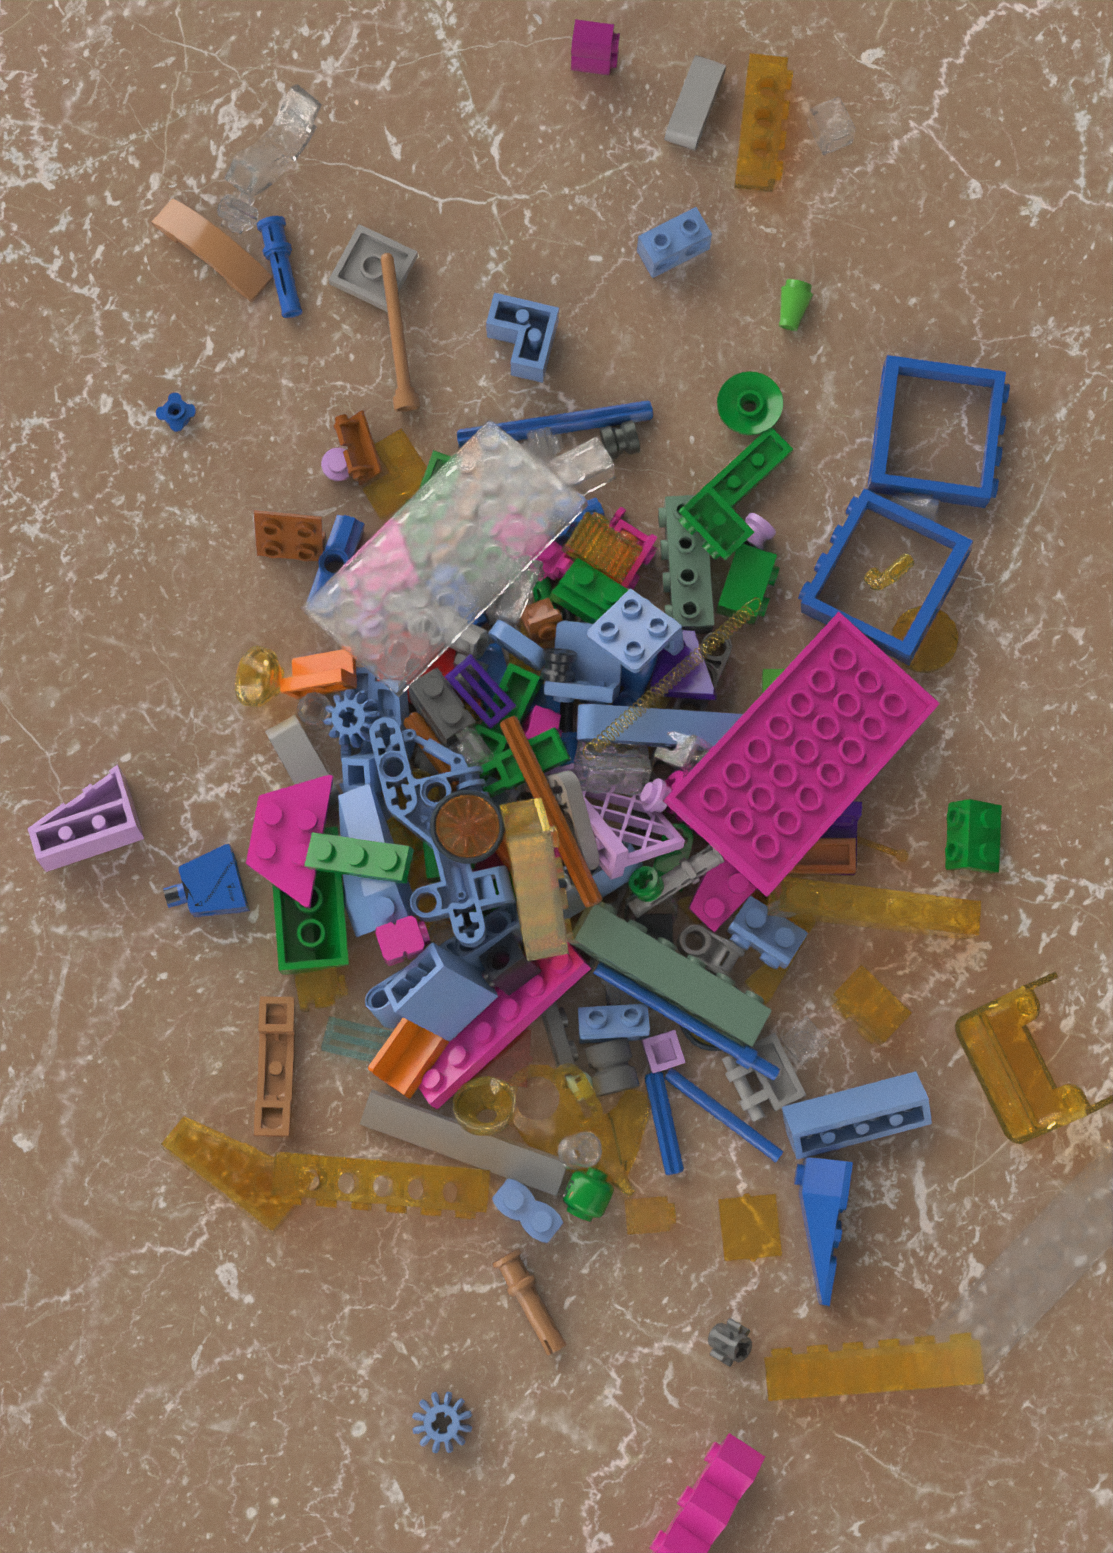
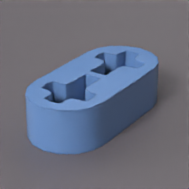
M497 620L489 631L488 636L531 668L541 671L545 665V660L542 658L544 649L509 624Z

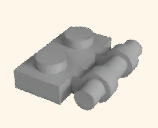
M776 1033L755 1042L752 1046L753 1049L758 1051V1056L780 1068V1072L774 1081L751 1067L747 1070L737 1064L736 1058L731 1055L722 1059L728 1071L725 1075L729 1083H734L742 1099L739 1103L743 1111H748L753 1122L765 1117L759 1103L767 1099L775 1112L783 1106H787L807 1096ZM753 1071L763 1090L755 1094L745 1076Z

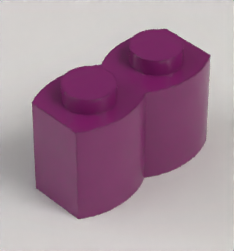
M575 19L571 46V71L610 75V68H617L620 33H614V24Z

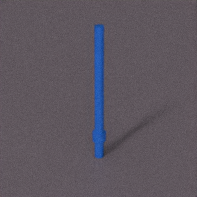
M602 962L598 963L593 974L736 1058V1063L747 1070L751 1067L773 1081L778 1076L780 1068L758 1056L757 1050L748 1045L741 1046Z

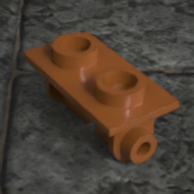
M359 411L349 419L346 414L335 417L336 423L333 427L336 430L340 445L347 446L348 448L343 452L348 475L352 476L354 481H358L359 485H363L383 472L364 411Z

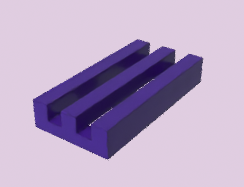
M471 654L444 676L490 729L516 707ZM468 665H471L506 704L502 710L465 669ZM459 673L496 714L494 717L490 718L455 679Z

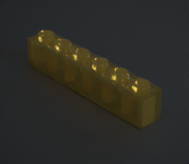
M786 876L769 894L767 915L966 940L979 936L981 901Z
M971 1332L949 1334L950 1341L936 1342L935 1335L914 1337V1344L900 1345L899 1338L878 1340V1347L864 1348V1341L843 1342V1349L828 1351V1344L807 1345V1352L793 1353L792 1347L771 1348L772 1355L764 1357L768 1401L985 1384L980 1339H972Z

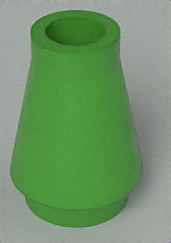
M796 279L786 280L785 286L781 287L779 327L791 331L798 330L799 323L813 297L811 284Z

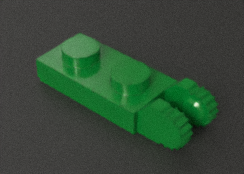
M555 727L528 740L543 773L571 760ZM511 749L492 757V761L482 765L483 773L479 775L480 779H485L498 770L502 778L483 788L484 792H489L490 798L526 782Z

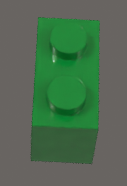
M742 544L735 552L716 613L751 625L755 624L757 615L764 617L770 600L764 594L767 585H775L780 567L774 565L777 555Z

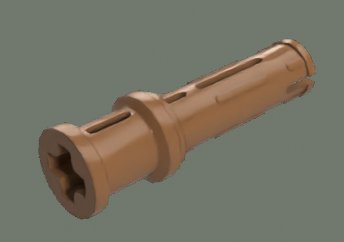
M518 1248L496 1260L492 1265L494 1268H499L508 1285V1294H511L512 1297L515 1296L548 1356L567 1344L559 1333L545 1304L542 1302L534 1286L536 1278L527 1271L520 1258L522 1252Z

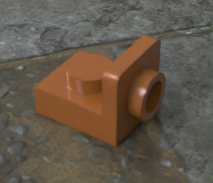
M549 597L517 609L518 618L530 640L540 644L555 639L556 627L562 621V615L559 609H554Z

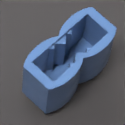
M507 1179L492 1198L495 1206L503 1215L512 1220L520 1221L524 1230L532 1238L540 1242L548 1243L563 1224L556 1210L546 1203L535 1201L530 1190L516 1180Z

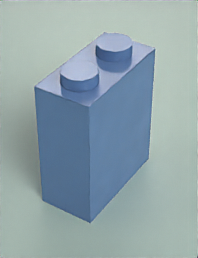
M433 942L384 988L394 1013L449 1042L498 997L495 989L490 987L482 975L483 970Z

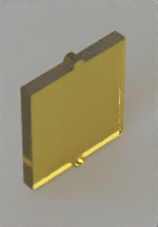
M745 1193L743 1197L718 1199L724 1261L750 1259L751 1262H755L757 1258L782 1256L776 1194L750 1196L749 1193Z

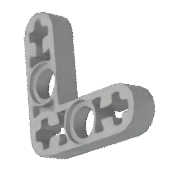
M572 771L545 775L589 870L598 868L599 853L577 776ZM525 782L517 786V790L520 791L519 803L533 810H539L527 783Z

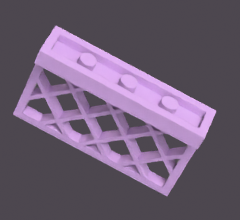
M611 752L566 766H558L544 773V775L572 771L577 777L586 779L585 785L580 784L599 853V866L611 880L623 876L624 868L683 848L685 840L662 812L654 811L650 813L643 809V802L641 801L642 788ZM607 765L614 775L611 776L594 770ZM591 781L609 785L610 787L607 792L589 787ZM614 787L629 791L632 798L612 793ZM585 796L605 801L603 807L590 804ZM612 803L627 807V814L607 809L608 804ZM632 809L647 813L651 820L632 816ZM603 819L622 823V829L609 827ZM627 825L647 830L645 837L626 832ZM651 832L665 835L669 840L662 842L649 837ZM622 841L642 846V848L628 853L629 850Z

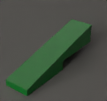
M509 662L499 687L516 707L491 729L484 721H482L481 725H477L463 755L467 767L482 766L492 761V757L509 749L510 746L502 732L500 723L509 717L516 716L520 725L522 724L544 682L540 676ZM495 693L492 700L502 710L506 704ZM489 707L486 714L492 718L496 714Z

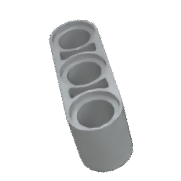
M695 55L670 118L664 138L665 141L694 151L697 149L722 84L726 65Z
M295 715L265 731L294 784L329 775ZM334 783L329 806L339 801L338 795L340 794Z

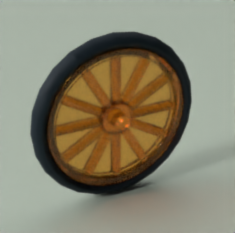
M460 790L444 797L436 805L430 820V834L437 849L445 857L463 864L477 863L493 855L499 848L505 832L504 818L497 804L489 796L473 790Z

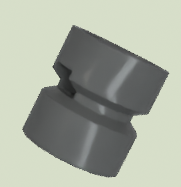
M628 1038L612 1040L584 1049L589 1068L596 1071V1074L592 1077L596 1097L640 1086L635 1067L628 1064V1061L632 1058Z

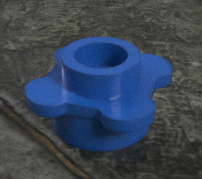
M179 393L169 394L168 401L156 409L157 418L165 420L171 430L175 432L181 431L188 424L190 418L196 414L195 406L184 402ZM175 409L179 410L177 415L173 414Z

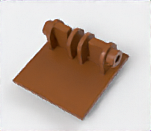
M254 510L257 556L319 562V557L324 552L323 545L326 542V532H323L321 516Z

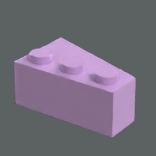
M118 765L109 770L110 774L93 786L89 784L82 789L83 793L66 805L64 803L28 828L36 860L46 872L144 839L127 779Z

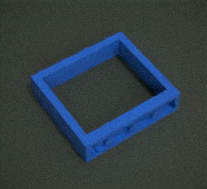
M887 355L882 368L867 490L874 493L986 508L990 499L996 498L999 479L993 477L995 466H1000L1002 458V447L997 446L998 435H1003L1006 425V415H1001L1002 403H1007L1010 391V384L1005 383L1006 372ZM898 375L992 388L980 487L885 474Z
M864 488L859 498L854 496L846 509L845 514L848 515V518L844 525L838 524L830 538V543L833 545L828 554L822 553L817 560L814 568L817 574L812 583L807 581L802 587L798 599L802 600L801 613L827 625L840 612L885 654L910 665L972 551L973 540ZM867 509L952 549L903 641L817 599Z

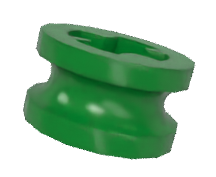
M642 866L636 869L629 878L630 889L641 901L651 902L657 899L664 890L663 879L653 867ZM651 879V881L647 883V887L643 889L642 887L646 885V881Z

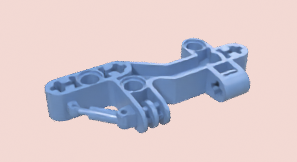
M388 717L379 718L371 725L369 734L386 805L396 820L434 850L441 882L416 889L411 896L410 906L415 916L421 921L424 920V922H433L450 917L453 932L458 942L468 948L476 947L485 940L487 934L482 911L507 905L515 901L507 866H497L472 872L471 864L455 862L445 857L433 843L430 834L431 816L439 802L430 801L427 795L432 788L442 787L446 790L447 796L453 793L449 783L459 781V785L456 786L457 791L473 790L490 797L489 792H484L482 789L486 786L485 780L479 777L483 773V767H467L466 760L462 754H457L430 738L428 741L416 734L414 729L401 731L394 719ZM389 729L392 734L390 740L394 751L387 752L386 745L381 738L383 737V730ZM415 741L424 747L423 751L450 765L451 772L415 779L412 774L405 743ZM392 762H400L404 765L403 772L397 777H390L385 772L387 766ZM402 787L405 798L409 801L406 804L407 809L400 810L399 806L395 805L399 803L398 793L395 788ZM463 797L455 799L448 803L439 815L437 822L439 838L448 850L457 855L468 856L461 829L449 820V816L457 808L482 802L476 798ZM493 879H496L499 895H496ZM432 896L437 900V905L433 911L424 913L418 910V903L422 897ZM469 912L473 926H479L480 928L474 931L475 936L472 938H468L466 933H461L462 930L466 929L464 917L461 913Z

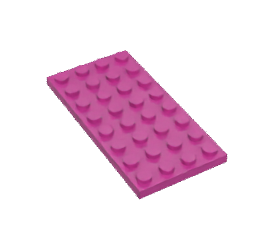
M838 612L669 793L663 802L767 897L940 703L845 616Z

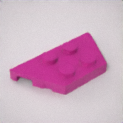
M325 775L258 796L246 865L305 908H310L317 870H310L304 865L312 832L324 834L334 781L332 775Z

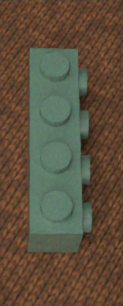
M695 495L665 496L664 507L658 508L659 528H665L666 540H660L661 560H667L668 572H662L663 593L669 592L670 605H664V613L682 625V630L695 631L696 634H707L713 632L714 628L710 554L702 547L706 540L700 533L696 531L691 535L678 521L683 517L679 510Z

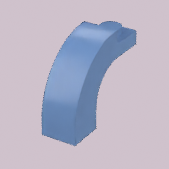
M407 681L371 682L372 698L378 701L373 711H380L383 713V717L394 719L401 731L407 730L403 722L405 718L412 714L409 713ZM389 729L383 730V737H381L386 745L387 752L394 751L390 740L392 734ZM415 741L405 743L409 761L414 750ZM368 743L360 753L342 758L344 792L351 791L368 783H372L375 793L383 791L371 743ZM392 762L387 766L385 772L390 777H397L403 772L404 765L400 762Z

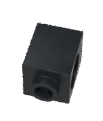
M512 932L479 956L485 969L482 972L485 981L493 989L499 987L507 995H511L542 971L530 947Z

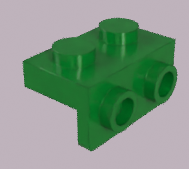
M709 483L679 510L683 517L678 521L691 535L696 531L700 533L706 540L702 547L715 560L721 556L726 561L754 533L751 527Z
M973 799L950 802L948 804L945 868L947 870L967 869L989 874L999 873L1002 805Z

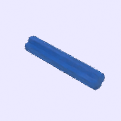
M660 1071L653 1074L648 1073L644 1079L666 1175L678 1174L683 1172L684 1167L664 1076Z

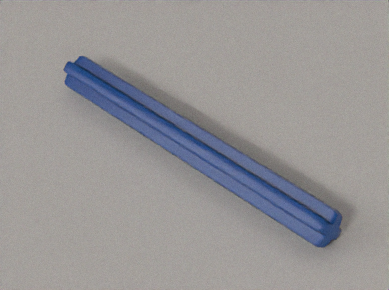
M647 400L459 429L457 431L458 446L461 449L469 448L472 438L479 440L480 446L621 425L623 422L633 420V422L647 421L653 418V408L651 402Z

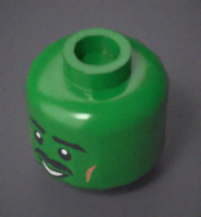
M589 1166L587 1172L582 1170L575 1171L563 1194V1202L568 1206L566 1211L589 1222L593 1218L602 1217L614 1193L613 1186L606 1181L608 1174Z

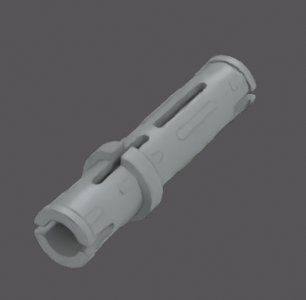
M709 844V846L689 859L683 858L679 861L680 864L661 876L664 882V890L657 899L651 902H644L633 894L626 898L625 901L636 918H639L649 909L663 902L690 883L696 884L700 881L699 877L725 861L721 854Z

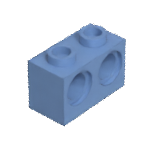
M697 207L639 235L637 253L651 277L654 278L709 250L712 233Z

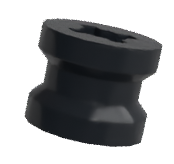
M547 648L543 650L542 658L545 660V668L541 670V679L561 683L573 682L575 680V673L572 670V666L577 660V653L561 648Z

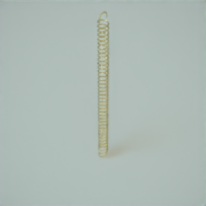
M754 598L747 602L745 606H742L741 610L737 611V614H733L728 621L724 622V625L720 626V629H716L715 633H712L711 636L707 637V640H704L702 644H699L698 648L694 649V652H690L689 656H686L672 671H669L668 675H664L663 679L659 680V683H655V687H651L650 691L646 692V695H642L637 700V703H633V706L625 710L624 714H621L619 718L615 719V722L606 727V730L598 734L597 738H594L592 742L585 745L583 748L584 757L588 760L596 757L595 755L592 758L585 756L584 750L589 744H593L597 752H602L601 748L594 743V740H597L603 749H606L604 742L608 745L611 744L610 740L603 735V732H606L612 741H615L613 734L617 737L620 736L619 732L612 727V724H615L621 733H624L622 726L626 729L629 728L628 724L620 719L621 716H624L630 725H633L630 717L637 721L636 715L642 717L641 712L634 707V704H637L639 709L646 713L645 707L651 709L649 703L655 705L653 698L659 701L658 695L664 697L663 692L668 693L666 686L669 689H673L672 684L677 685L676 680L681 682V677H686L684 671L690 674L689 668L694 670V665L699 666L698 661L703 662V658H707V654H712L711 649L716 651L715 645L720 647V642H725L724 638L729 639L728 634L733 635V631H738L737 627H742L741 623L746 624V620H750V616L754 617V612L746 605L755 599L759 600L760 606L755 611L757 612L761 607L760 599ZM742 612H744L749 617V619H747ZM725 627H727L732 632V634H730ZM721 631H723L728 638H726ZM664 680L666 686H664L660 682ZM657 684H659L662 691L656 687ZM643 696H646L649 703L643 699ZM642 700L644 706L638 703V701ZM633 708L636 715L633 712L629 711V709ZM620 720L622 726L616 723V721ZM611 728L613 734L607 731V729ZM602 736L604 742L598 739V737Z

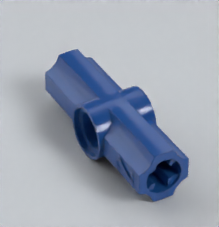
M347 515L336 516L325 551L319 557V568L305 605L306 611L325 619H333L343 588L347 582L346 576L351 572V565L365 527L363 522ZM332 561H340L344 564L342 570L336 573H331L326 568Z

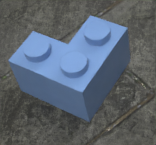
M494 293L486 322L487 337L515 344L510 362L512 376L543 383L559 323V308Z

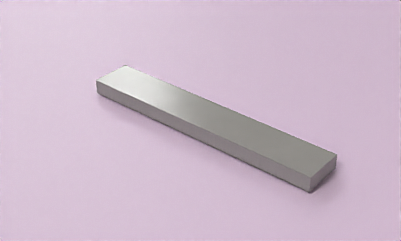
M373 1089L369 1094L360 1121L362 1126L505 1178L516 1180L555 1196L558 1194L569 1160Z

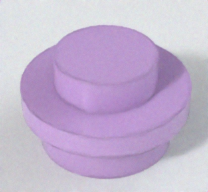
M330 449L322 458L321 466L323 473L333 481H343L350 477L343 455L346 449Z
M658 778L652 783L649 782L645 785L641 793V801L645 811L660 813L667 807L663 800L672 790L666 786L665 781Z

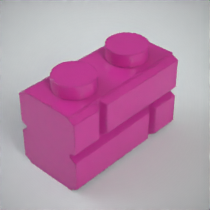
M412 915L397 920L395 925L390 922L376 927L375 934L385 964L389 967L404 962L405 957L409 960L416 958L425 950V945L431 944L424 920L417 922L416 918Z

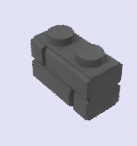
M438 668L433 669L409 685V700L443 746L452 750L472 738L476 721L468 710H465L464 704Z

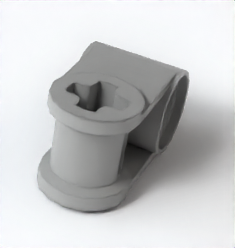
M700 925L686 927L677 939V948L684 957L687 958L688 955H691L706 964L705 970L715 976L717 973H721L731 978L729 973L739 957L745 955V951L742 948ZM695 933L701 937L703 945L700 950L693 951L686 946L685 937L687 934ZM727 953V957L725 958L724 962H723L722 965L720 966V962L722 961L723 957H724L725 954Z

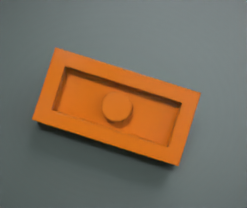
M351 648L294 658L292 660L293 677L280 679L281 693L295 699L345 691L347 689H356L355 651Z
M402 1018L368 1066V1070L410 1099L421 1084L424 1074L433 1067L449 1044V1041Z

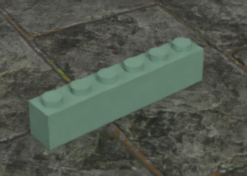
M600 902L598 905L585 907L567 940L568 943L741 1046L748 1045L752 1047L772 1011L763 1005L765 1000L761 996L748 990L743 993L734 987L736 982L724 974L717 973L715 976L705 970L706 964L691 955L685 958L675 952L677 946L661 937L658 940L646 934L648 929L634 920H629L627 923L617 917L618 911L612 906Z

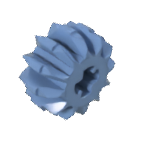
M347 689L344 697L339 694L333 696L336 707L330 705L325 707L327 712L332 713V718H326L323 721L325 725L334 726L328 735L331 738L339 737V744L342 746H347L351 742L353 747L359 748L361 747L362 739L371 743L370 727L375 719L383 717L382 712L373 711L378 701L373 698L367 700L368 693L362 690L356 694L354 690ZM351 713H354V716L358 717V721L356 724H354L353 721L349 719V715Z
M433 1392L431 1399L434 1406L431 1407L424 1399L419 1402L421 1408L427 1413H413L412 1418L424 1421V1424L418 1425L412 1430L414 1434H419L423 1431L427 1433L420 1441L422 1447L427 1445L430 1439L435 1440L432 1447L433 1453H438L441 1442L445 1443L446 1451L451 1453L453 1452L452 1438L461 1446L466 1442L464 1437L458 1433V1430L463 1432L472 1431V1426L461 1423V1420L470 1418L472 1413L471 1411L458 1413L457 1410L465 1403L463 1398L457 1400L454 1406L450 1405L452 1392H446L444 1403H440L438 1393ZM444 1412L445 1418L449 1415L452 1419V1422L447 1426L446 1432H440V1427L436 1430L432 1422L437 1419V1413Z

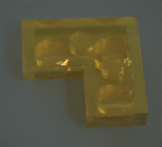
M402 428L374 444L378 456L389 473L362 489L363 494L380 520L416 499L427 469Z

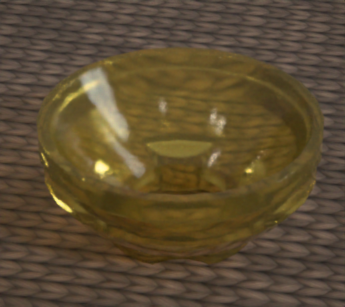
M259 645L252 646L240 660L235 676V693L242 705L258 708L268 703L274 696L280 693V682L285 674L274 651Z
M482 1076L471 1079L464 1083L454 1095L453 1113L462 1129L474 1135L489 1136L499 1133L512 1123L516 1115L517 1100L514 1090L507 1082L497 1077ZM483 1110H493L497 1113L496 1118L489 1123L480 1122L477 1116Z

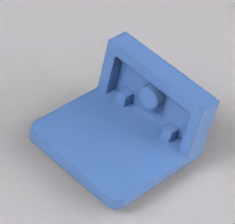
M631 588L587 630L589 641L633 673L640 672L663 648L674 656L684 648L682 625Z
M565 620L557 624L555 648L568 649L577 653V660L572 666L575 680L566 683L545 681L544 695L554 696V700L558 702H574L575 698L588 700L587 704L608 705V703H612L620 695L622 665L588 640L587 630L593 624Z

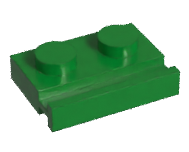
M577 558L559 581L558 586L551 592L550 599L587 623L594 624L629 589Z

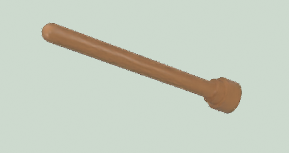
M384 253L381 256V267L398 389L395 390V396L392 397L394 411H413L421 407L419 393H415V388L411 387L394 257L390 253Z

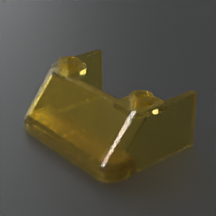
M1056 971L960 1016L955 1024L957 1038L1005 1136L1016 1144L1030 1141L1113 1103V1094L1090 1104L1083 1090L1077 1085L1068 1083L1057 1087L1026 1025L1035 1021L1040 1014V1002L1034 989L1059 978Z

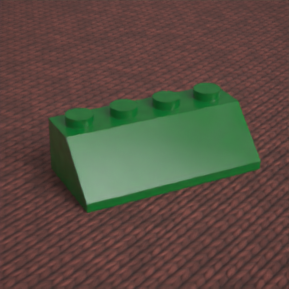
M327 827L324 830V834L339 836L338 827ZM317 871L310 908L303 907L295 899L272 884L279 972L282 975L313 973L349 965L342 874Z

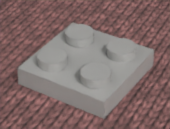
M358 224L329 278V284L388 312L381 256L384 253H390L394 257L399 293L418 257V253Z

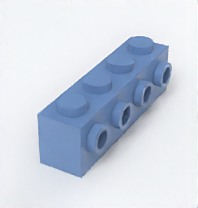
M916 1071L782 1107L786 1134L797 1160L932 1124L929 1098Z

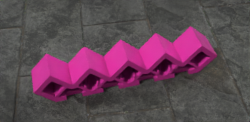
M730 1433L721 1444L714 1442L704 1458L708 1463L693 1488L687 1486L679 1497L677 1505L680 1506V1509L665 1532L659 1530L649 1547L653 1551L652 1553H708L713 1542L727 1526L738 1501L755 1480L765 1456Z

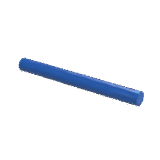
M671 1068L665 1075L664 1079L772 1161L776 1163L784 1151L675 1069Z

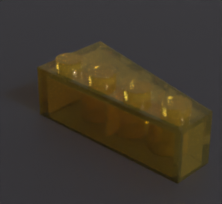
M541 797L501 804L499 806L506 831L504 836L510 865L512 866L510 871L515 897H517L515 901L526 959L531 961L569 954L567 940L573 939L570 918L564 919L563 910L569 909L566 889H559L558 879L564 878V870L561 857L555 858L554 848L560 847L557 827L549 825Z
M185 1116L182 1117L161 1143L162 1149L272 1236L317 1181V1175L293 1166L287 1161L278 1157L275 1158L257 1150L251 1145L232 1139Z

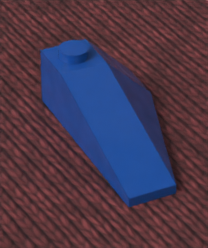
M806 1157L803 1159V1165L797 1164L794 1185L800 1186L799 1198L819 1305L830 1306L837 1266V1256L833 1255L834 1248L838 1249L843 1231L842 1221L838 1220L839 1213H843V1210L847 1208L853 1162Z

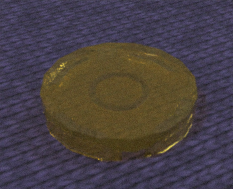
M922 606L908 609L896 621L891 631V636L903 641ZM939 610L910 665L899 662L904 667L918 673H931L941 670L952 660L957 650L959 634L954 621L947 613Z

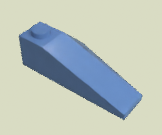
M372 783L338 795L341 837L394 844ZM342 874L344 906L356 937L375 931L378 926L390 922L394 924L399 919L411 915L415 916L410 906L413 892L408 879L407 884Z

